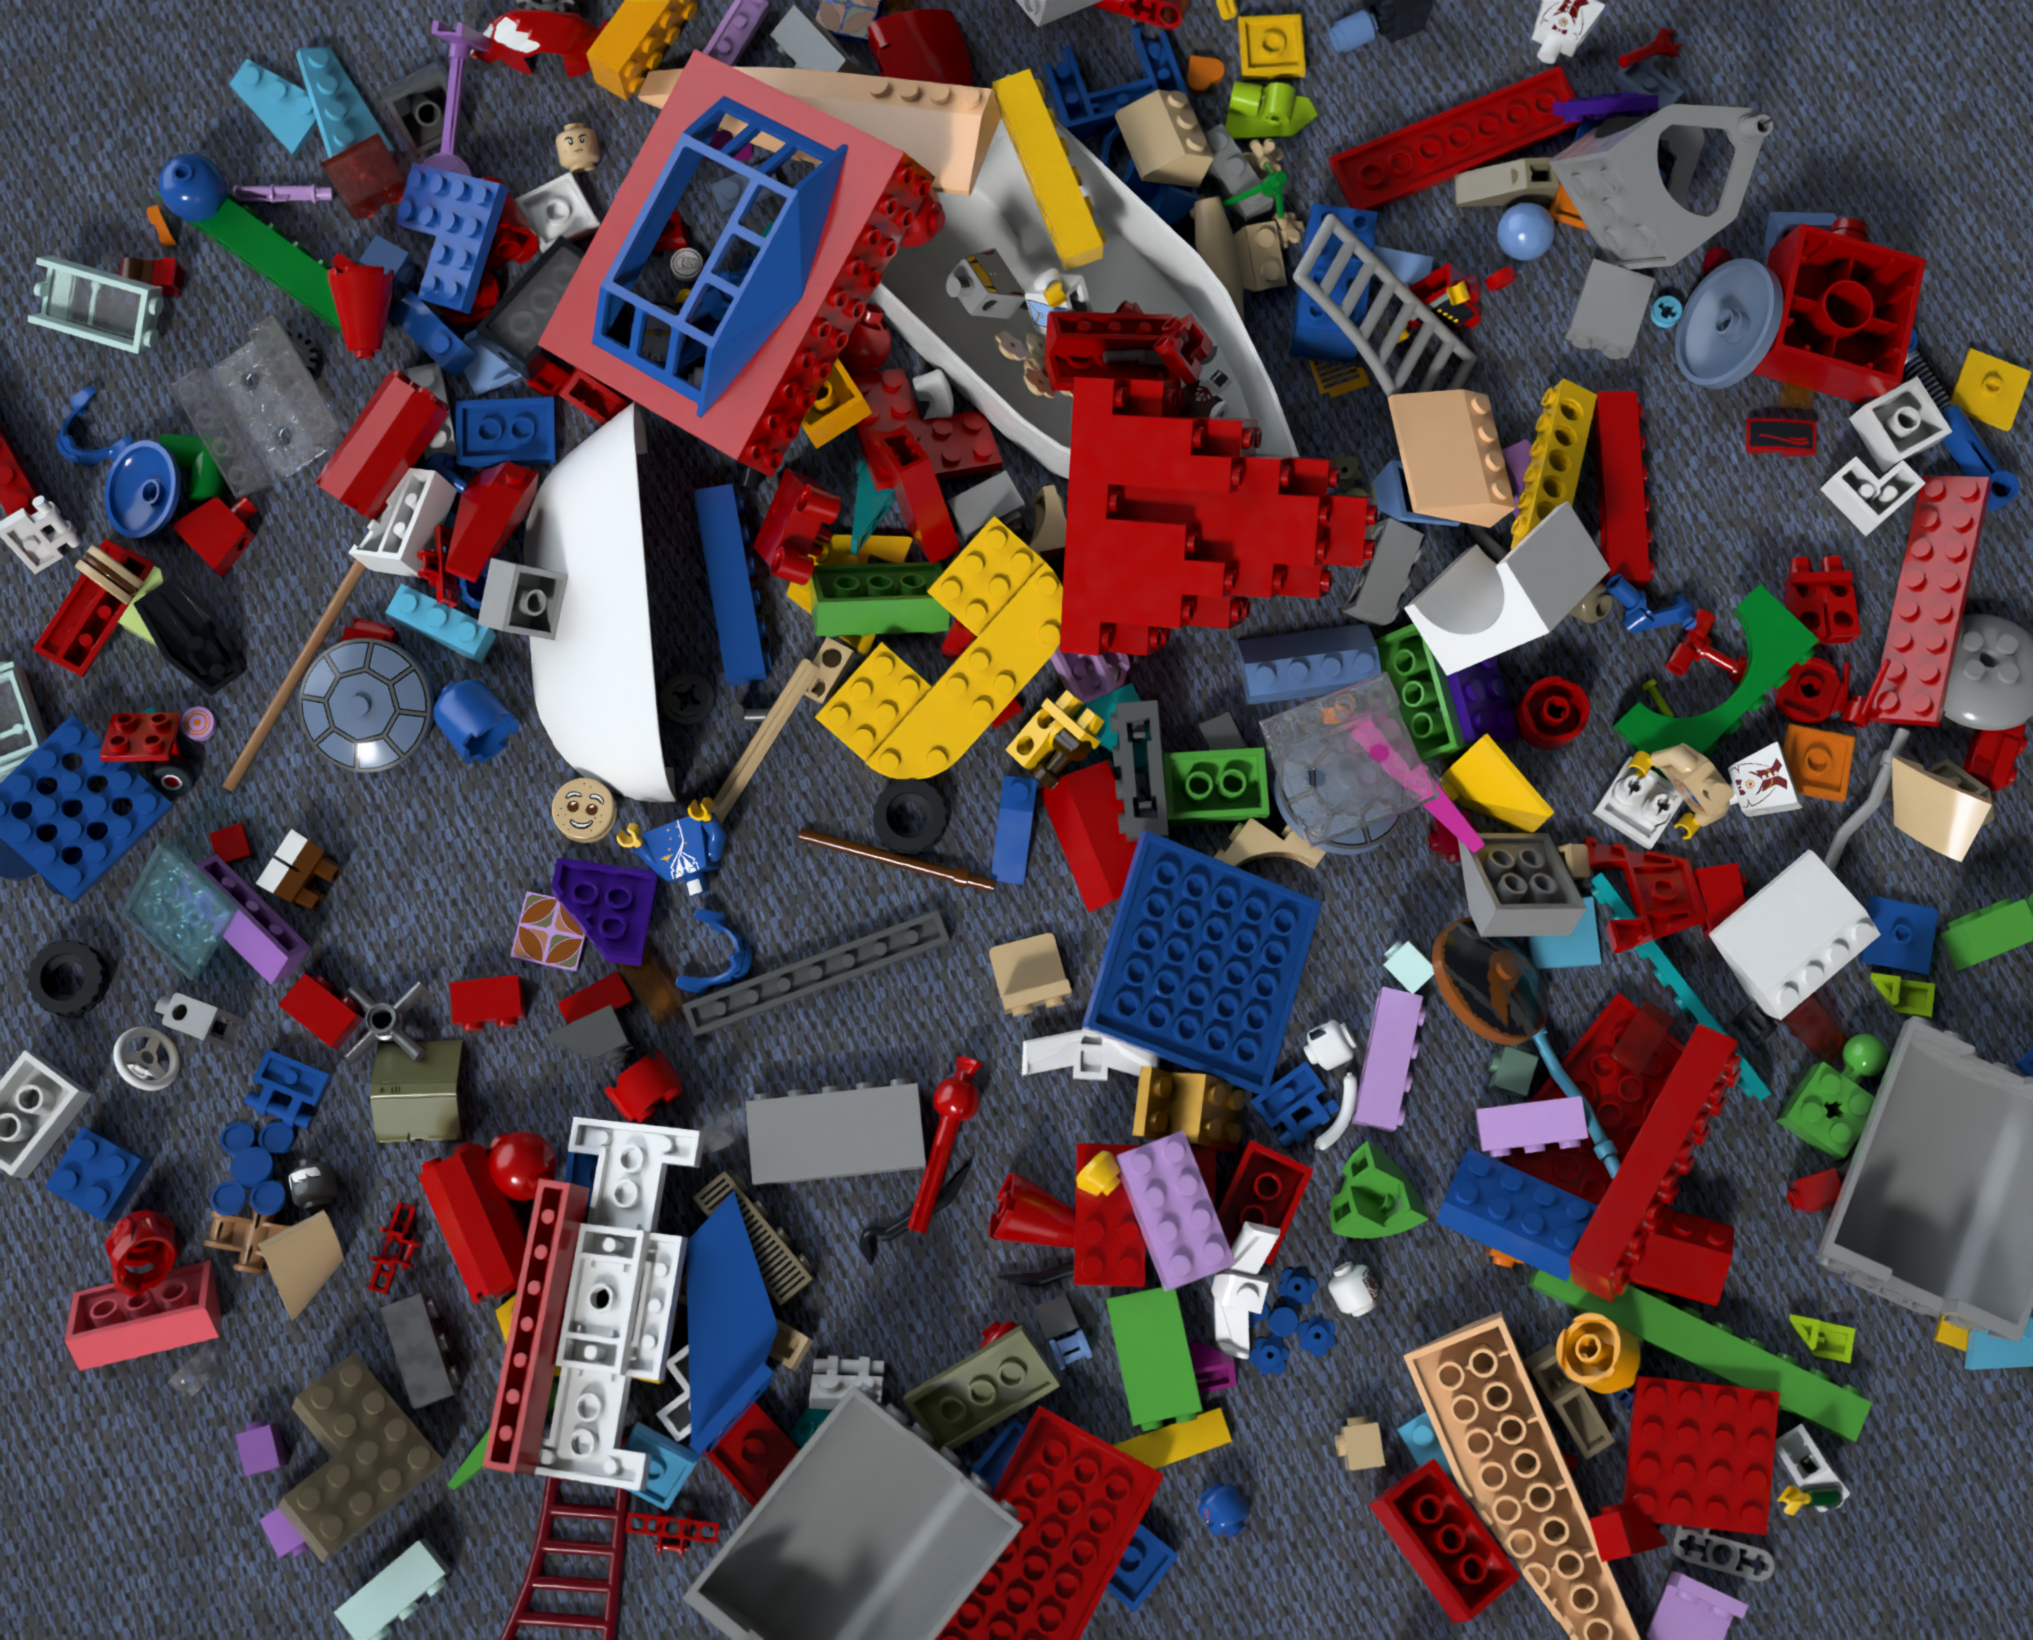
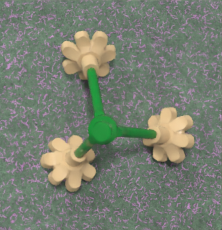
M1266 139L1263 146H1261L1258 140H1252L1249 143L1252 152H1245L1243 155L1255 173H1258V177L1262 182L1247 191L1222 201L1223 208H1227L1259 193L1266 197H1273L1276 202L1277 213L1272 216L1271 221H1276L1280 248L1287 249L1288 240L1292 243H1298L1301 240L1300 233H1303L1305 228L1302 222L1296 221L1294 213L1284 212L1282 189L1285 186L1287 175L1280 171L1281 165L1277 162L1283 158L1284 154L1281 148L1274 149L1275 142L1272 139ZM1198 194V201L1206 199L1204 194ZM1194 207L1190 210V215L1193 219H1195Z

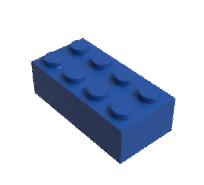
M1468 1148L1445 1196L1436 1222L1567 1282L1571 1273L1569 1259L1598 1206Z

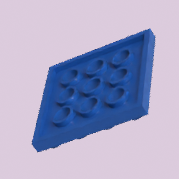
M72 714L0 783V838L73 904H76L174 806L126 762H101L99 754L103 741ZM72 754L81 755L83 763L80 768L73 771L65 768L64 764L68 756ZM98 776L107 778L108 785L104 791L100 793L90 791L89 785L92 779ZM48 778L56 779L58 786L54 793L49 795L40 793L39 787L43 780ZM121 799H129L133 803L132 810L126 815H117L114 811L115 804ZM71 801H80L83 805L82 812L76 817H67L64 813L65 806ZM24 802L30 803L32 805L31 815L25 819L15 818L14 810L16 806ZM104 823L108 827L106 836L100 840L91 839L89 836L90 828L94 824ZM46 825H54L58 831L55 839L49 842L41 841L39 838L40 830ZM73 847L80 848L83 853L82 859L72 865L65 863L64 855L66 851Z

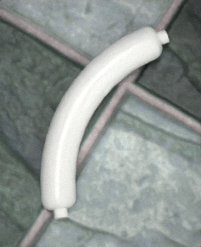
M1347 1072V1076L1343 1079L1344 1094L1339 1114L1331 1127L1316 1139L1315 1149L1325 1150L1336 1142L1352 1118L1357 1099V1078L1352 1075V1072Z

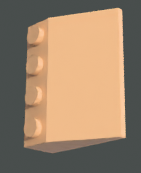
M1458 389L1394 394L1388 397L1414 513L1490 528L1516 508L1488 395Z

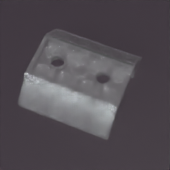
M275 314L269 315L248 330L247 334L251 341L210 370L195 368L170 386L237 499L271 487L300 470L329 450L342 428ZM256 372L259 376V385L256 389L251 390L248 385V378L252 373ZM289 428L292 432V441L289 445L285 446L281 442V433L284 429Z
M1387 671L1259 721L1273 767L1295 820L1310 848L1440 798L1427 765H1422L1399 711L1400 701ZM1380 744L1388 749L1389 757L1385 761L1378 762L1371 758L1369 751L1374 745ZM1314 769L1322 771L1326 777L1325 783L1319 787L1309 785L1306 781V775L1309 771Z

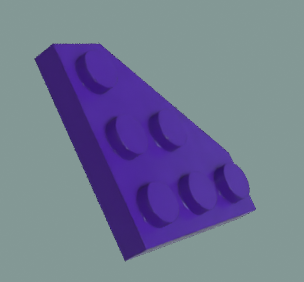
M1631 92L1590 95V98L1578 97L1568 99V102H1565V100L1553 102V115L1564 116V122L1584 121V115L1585 118L1612 119L1615 118V114L1618 116L1627 115V117L1647 116V109H1658V95Z
M557 858L551 885L554 897L607 962L642 966L659 875L654 870Z

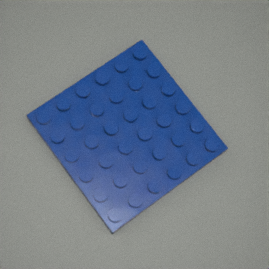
M1147 830L1140 832L1082 1028L1197 1072L1221 1078L1234 1086L1255 1094L1267 1095L1322 902Z

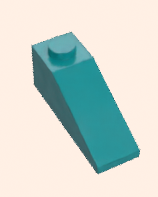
M864 458L861 460L856 471L859 477L851 541V554L855 556L860 552L897 499L893 488L875 491Z

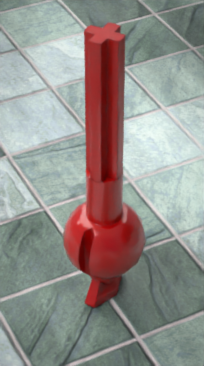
M965 1056L956 1057L957 1070L954 1078L944 1079L939 1083L934 1092V1107L937 1113L941 1115L908 1223L907 1228L926 1234L961 1121L970 1120L976 1115L980 1107L981 1096L979 1089L976 1085L972 1084L974 1073L982 1065L979 1061Z

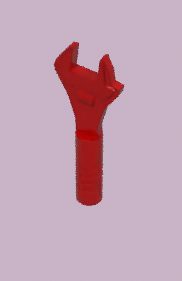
M1661 28L1651 44L1622 55L1618 62L1622 68H1627L1654 55H1666L1674 58L1678 56L1677 51L1681 48L1682 43L1673 45L1668 36L1675 32L1667 28Z

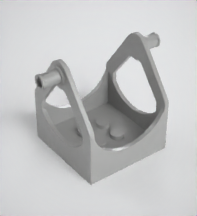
M1669 104L1647 118L1615 116L1612 119H1605L1551 159L1549 164L1608 263L1625 269L1674 266L1737 217L1763 139L1772 132L1773 121L1765 122L1770 117L1766 114H1761L1753 108ZM1702 128L1722 129L1727 133L1729 141L1735 148L1733 161L1718 209L1707 217L1696 215L1687 211L1682 206L1704 144ZM1659 140H1661L1662 149L1671 153L1675 159L1667 188H1665L1658 168L1657 149Z

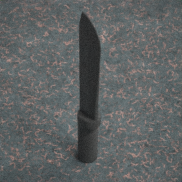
M1218 346L1211 347L1208 357L1204 358L1200 365H1206L1214 359ZM1154 349L1106 350L1103 352L1104 364L1135 363L1136 366L1165 365Z

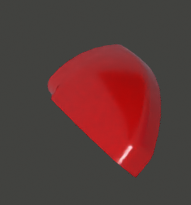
M941 9L910 10L879 18L868 26V45L880 71V77L974 87L971 57L953 12Z

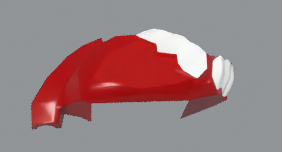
M513 9L492 19L488 23L487 29L482 32L483 35L490 38L488 51L471 50L469 58L474 60L482 59L485 63L501 59L512 68L532 75L524 57H530L543 52L555 53L563 56L568 78L583 75L591 70L586 53L609 22H601L600 29H597L577 13Z

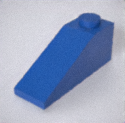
M410 290L389 314L435 362L457 378L476 358L478 353Z
M1004 775L991 879H995L996 882L1024 885L1037 791L1036 779Z

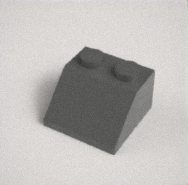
M436 62L378 90L414 157L442 143L448 82ZM461 107L458 135L471 128Z
M612 1005L547 1034L549 1040L562 1049L604 1064L611 1062L612 1066L629 1060L631 1058L630 1052L637 1050L621 1013Z

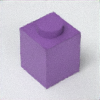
M267 1419L246 1424V1432L235 1435L245 1477L288 1465L279 1424L268 1425Z

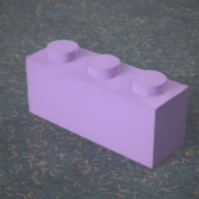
M1582 1096L1475 1110L1481 1152L1489 1151L1490 1158L1511 1155L1510 1148L1524 1147L1525 1153L1546 1151L1545 1144L1559 1142L1560 1149L1580 1147V1140L1588 1138Z

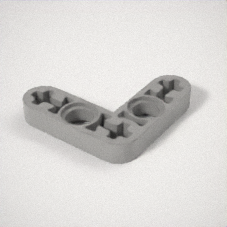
M1674 1525L1670 1547L1673 1554L1683 1561L1761 1582L1769 1579L1774 1572V1560L1763 1549L1710 1535V1529ZM1688 1535H1691V1542L1705 1546V1539H1709L1710 1541L1705 1549V1561L1700 1560L1704 1554L1701 1552L1689 1550L1688 1555H1684V1548L1679 1547L1680 1540H1687ZM1721 1544L1726 1545L1731 1552L1729 1562L1724 1565L1717 1564L1713 1558L1714 1548ZM1739 1549H1744L1742 1557L1755 1560L1757 1554H1759L1760 1561L1765 1563L1764 1570L1759 1569L1756 1575H1754V1568L1740 1564ZM1738 1563H1739L1740 1571H1736V1570H1735V1568L1737 1567Z

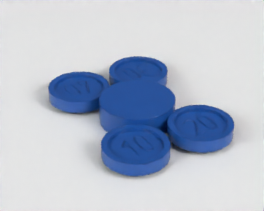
M273 1122L265 1126L259 1134L261 1148L254 1147L256 1134L252 1127L246 1123H233L222 1131L220 1135L222 1149L226 1154L235 1156L230 1165V1172L235 1181L223 1182L212 1191L210 1203L216 1213L222 1216H231L240 1212L247 1202L245 1189L252 1190L250 1204L258 1214L272 1215L283 1208L286 1202V1192L280 1183L271 1181L275 1174V1163L271 1155H282L292 1148L295 1135L290 1126L283 1122Z

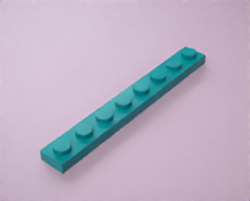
M1603 872L1590 880L1594 885L1590 889L1593 896L1601 905L1607 902L1615 912L1611 916L1612 920L1638 919ZM1656 940L1634 947L1643 960L1649 957L1657 968L1652 972L1664 987L1669 984L1678 994L1673 999L1685 1015L1692 1012L1699 1024L1730 1037ZM1738 1048V1054L1741 1055L1739 1068L1742 1069L1741 1079L1738 1081V1084L1749 1098L1755 1095L1759 1101H1762L1771 1094V1090Z

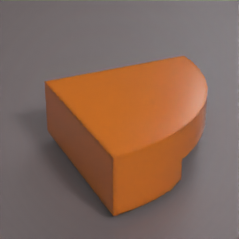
M154 205L146 208L151 224L156 226L160 237L159 240L163 247L168 248L176 245L167 217L159 206Z

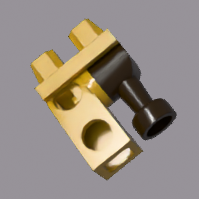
M1068 690L1055 703L1047 698L1041 705L1043 708L1032 717L1005 749L1024 768L1033 772L1032 774L1036 779L1051 790H1054L1060 782L1057 774L1071 760H1084L1087 758L1091 747L1096 749L1101 741L1095 735L1105 722L1088 707L1076 720L1074 715L1084 703ZM1056 750V753L1047 765L1045 761Z

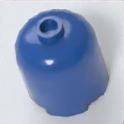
M468 679L448 684L442 689L441 695L434 706V720L466 764H470L473 759H477L479 763L490 760L507 747L504 740L512 732L516 735L519 731L520 724L489 687L481 681Z

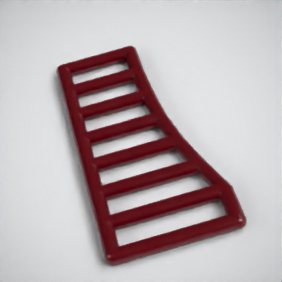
M622 1434L620 1449L630 1434ZM546 1476L542 1508L533 1551L524 1581L499 1640H514L520 1625L602 1631V1640H616L630 1491L616 1487L614 1506L557 1502L560 1480H576ZM554 1517L612 1520L611 1542L550 1538ZM546 1553L609 1557L607 1579L543 1575L540 1573ZM535 1589L606 1594L604 1616L528 1611L527 1608Z

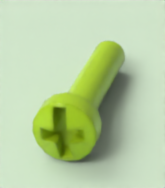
M1650 679L1648 682H1645L1642 685L1644 691L1648 689L1664 716L1673 717L1674 714L1655 686L1657 684L1656 680Z

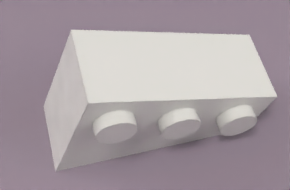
M409 468L385 501L388 504L386 510L378 521L372 519L367 526L370 532L359 547L354 544L348 553L370 570L419 577L418 570L422 568V560L417 558V552L424 549L434 551V528L438 525H444L457 489L436 471Z

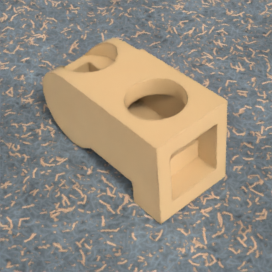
M827 637L813 661L819 667V670L803 695L825 705L847 668L850 667L855 659L856 654L854 651Z

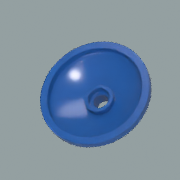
M142 440L126 447L115 459L107 476L104 503L111 525L121 535L133 539H146L163 529L172 518L181 494L180 470L172 452L160 443Z

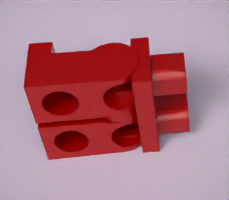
M1841 556L1824 557L1820 561L1821 572H1812L1810 558H1793L1789 563V577L1784 582L1787 610L1819 639L1815 645H1818L1821 641L1822 645L1851 644L1861 635L1855 593L1852 585V571H1845Z

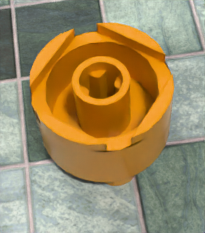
M1596 1313L1579 1315L1573 1319L1575 1322L1568 1329H1563L1557 1341L1556 1357L1560 1367L1564 1369L1568 1377L1595 1392L1605 1394L1614 1393L1633 1385L1640 1364L1638 1339L1633 1333L1605 1316Z

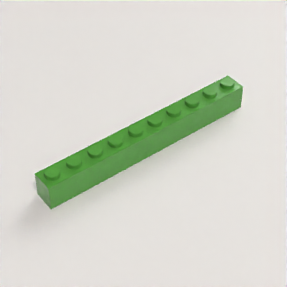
M1534 1267L1526 1286L1584 1314L1596 1313L1603 1315L1628 1329L1638 1340L1730 1385L1777 1390L1780 1392L1778 1408L1846 1441H1857L1872 1405V1402L1862 1398L1863 1392L1844 1383L1842 1387H1839L1829 1382L1831 1376L1814 1368H1810L1808 1372L1797 1366L1799 1362L1797 1359L1778 1352L1777 1356L1764 1351L1766 1348L1764 1343L1750 1337H1746L1745 1341L1732 1335L1734 1329L1717 1321H1714L1713 1325L1700 1320L1702 1314L1686 1306H1682L1681 1310L1668 1304L1670 1298L1653 1290H1650L1649 1294L1636 1289L1638 1285L1636 1283L1630 1282L1624 1294H1617L1613 1303L1573 1284L1571 1273L1566 1282Z

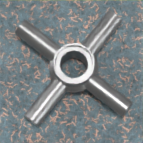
M417 981L394 1005L385 1003L376 1004L357 984L352 985L347 990V995L367 1013L365 1021L368 1031L344 1056L354 1064L380 1040L395 1041L415 1061L420 1060L425 1055V1050L405 1032L406 1022L404 1014L428 990ZM392 1016L390 1025L380 1029L381 1021L385 1017Z

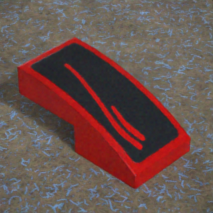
M1747 419L1746 452L1753 454L1781 453L1782 456L1789 457L1816 456L1817 423L1793 419Z

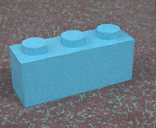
M403 584L399 586L385 612L394 623L482 664L497 636L492 628L477 624V619L454 608H449L443 603L439 604L437 600Z

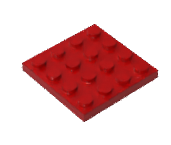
M1636 1374L1622 1504L1623 1510L1638 1507L1651 1522L1767 1535L1780 1392L1770 1389Z

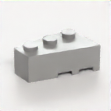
M796 5L792 6L770 34L779 44L776 49L788 60L796 62L794 65L795 69L871 75L858 66L861 62L853 55L850 57L839 46L840 42L815 18Z

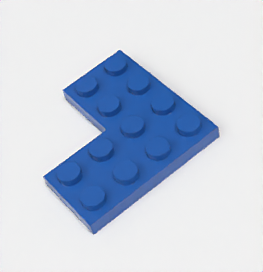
M417 163L412 164L394 225L436 237L425 275L421 282L418 299L470 314L508 193V187L500 183Z

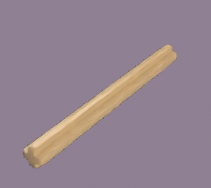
M805 658L801 660L715 796L713 808L710 812L715 813L721 824L817 674L819 667Z

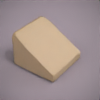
M1569 843L1556 847L1572 880L1590 877L1586 845Z

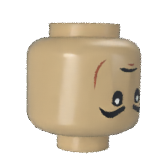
M582 123L564 126L565 131L560 133L555 141L561 166L569 169L573 174L594 170L595 164L601 159L596 132L592 129L584 128Z

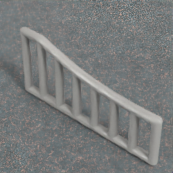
M1328 214L1296 268L1293 280L1318 303L1356 346L1373 371L1387 398L1394 394H1400L1433 332L1443 342L1415 393L1431 392L1452 351L1462 362L1446 390L1462 389L1477 361L1476 355L1336 215ZM1333 232L1343 244L1322 282L1318 285L1309 276V273ZM1354 253L1363 262V265L1339 307L1329 295ZM1374 273L1384 284L1358 329L1349 316ZM1393 293H1395L1404 304L1376 353L1368 339ZM1415 313L1423 321V324L1392 379L1385 368V364L1411 316Z

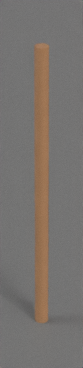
M357 559L352 564L224 781L222 787L235 792L367 568Z

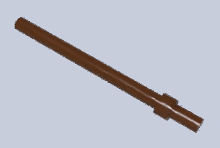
M803 827L799 833V841L951 881L953 886L966 889L969 886L993 893L996 884L995 879L973 874L971 869L958 866L957 869Z

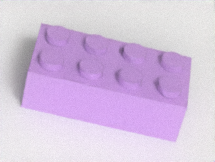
M1184 1131L1116 1156L1115 1160L1121 1170L1119 1173L1164 1292L1236 1265Z

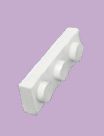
M437 362L407 369L408 376L413 382L423 386L449 405L442 367ZM450 408L447 411L449 415L424 450L426 461L430 456L439 452H446L452 457L456 456V436Z

